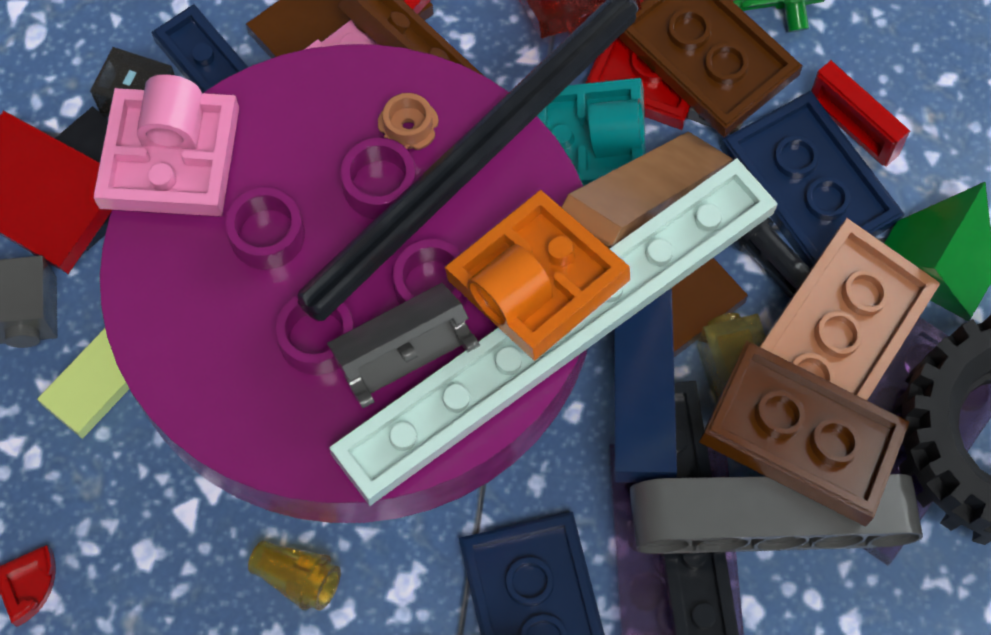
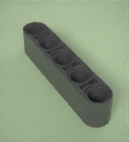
M890 474L876 514L866 527L768 477L653 479L631 486L629 490L636 550L645 554L885 548L907 545L923 538L913 479L905 474Z

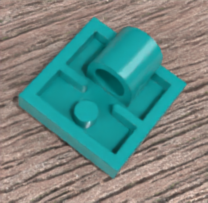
M641 78L568 85L537 115L556 137L572 161L583 186L646 154L644 87Z

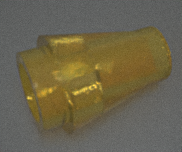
M262 540L257 544L248 563V571L262 578L302 610H308L311 607L318 611L323 610L335 595L341 577L340 567L331 563L329 555L275 545L266 540Z

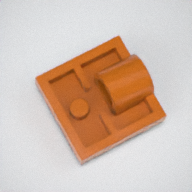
M539 190L445 266L448 281L534 361L631 280L630 266L542 190Z

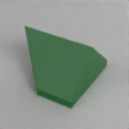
M982 182L898 220L884 243L940 282L930 301L966 321H970L991 284V225L986 182Z

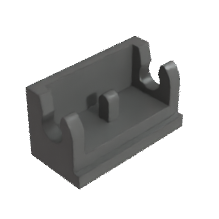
M443 283L327 343L354 397L362 408L375 403L371 393L455 348L462 346L466 352H470L480 347L477 338L471 333L465 323V320L469 318L462 303Z

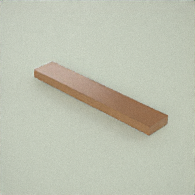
M688 131L569 193L562 208L598 240L607 246H613L727 166L733 159Z

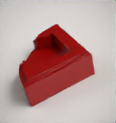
M48 545L0 566V594L11 623L16 627L26 623L36 615L51 594L55 581L56 564L53 551Z

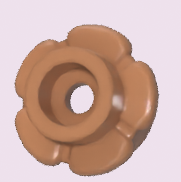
M402 93L394 96L386 103L378 118V129L385 134L384 138L399 142L407 150L412 148L421 150L434 140V128L438 126L439 120L436 111L422 96L414 93ZM411 122L414 126L411 129H406L403 127V124Z

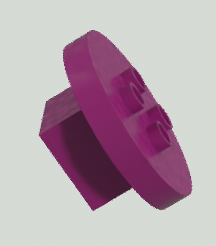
M374 44L325 46L280 55L252 65L205 91V94L235 95L239 105L222 216L112 210L102 248L100 293L107 338L116 364L131 393L162 439L192 469L212 484L236 498L271 512L298 519L328 523H368L398 519L429 511L467 495L490 482L513 465L539 440L559 414L575 386L588 349L369 506L331 456L329 447L466 350L459 346L371 393L375 403L362 408L354 397L327 343L440 283H443L462 303L469 318L465 320V323L478 342L498 327L448 281L445 266L539 190H542L562 208L568 194L583 187L572 161L556 137L536 116L325 320L316 321L299 306L297 296L299 290L509 92L489 78L447 59L411 49ZM402 93L420 95L436 111L439 123L434 128L435 138L427 147L421 150H415L414 148L407 150L399 142L384 138L385 134L379 131V115L386 103L396 95ZM411 122L403 124V127L406 129H411L414 126Z

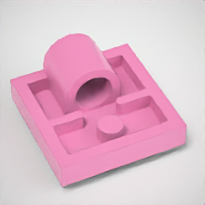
M168 74L150 77L146 81L145 90L114 88L93 197L99 209L222 216L239 113L236 96L205 94L192 81Z

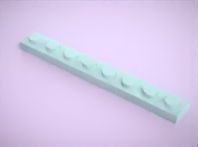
M736 158L610 248L612 252L630 266L631 280L534 361L502 330L497 328L479 341L480 347L470 352L464 351L329 447L331 456L368 505L371 506L773 215L778 203Z

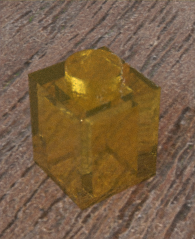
M739 313L723 314L713 318L707 323V326L702 328L697 349L715 404L745 342L749 341L759 346L765 338L758 313L745 317H740Z

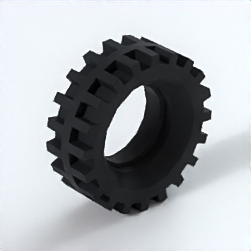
M991 315L979 324H976L974 319L962 324L949 337H944L910 372L905 380L908 383V387L896 400L894 412L902 414L901 418L909 421L901 444L905 447L907 459L898 466L901 474L915 475L924 489L916 496L917 501L923 508L934 502L946 513L940 524L950 531L963 525L973 530L971 541L982 545L991 542V475L981 470L966 451L959 430L961 407L968 395L981 385L991 384Z

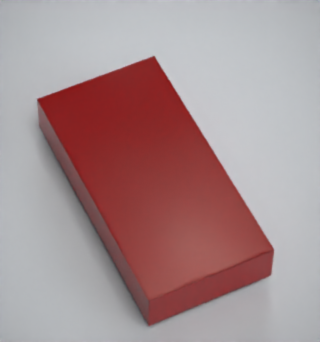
M830 60L818 70L811 92L841 129L881 165L887 167L899 156L910 130Z

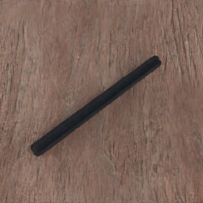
M606 0L299 290L297 296L301 309L316 321L325 320L635 22L636 13L638 12L636 2L634 0Z

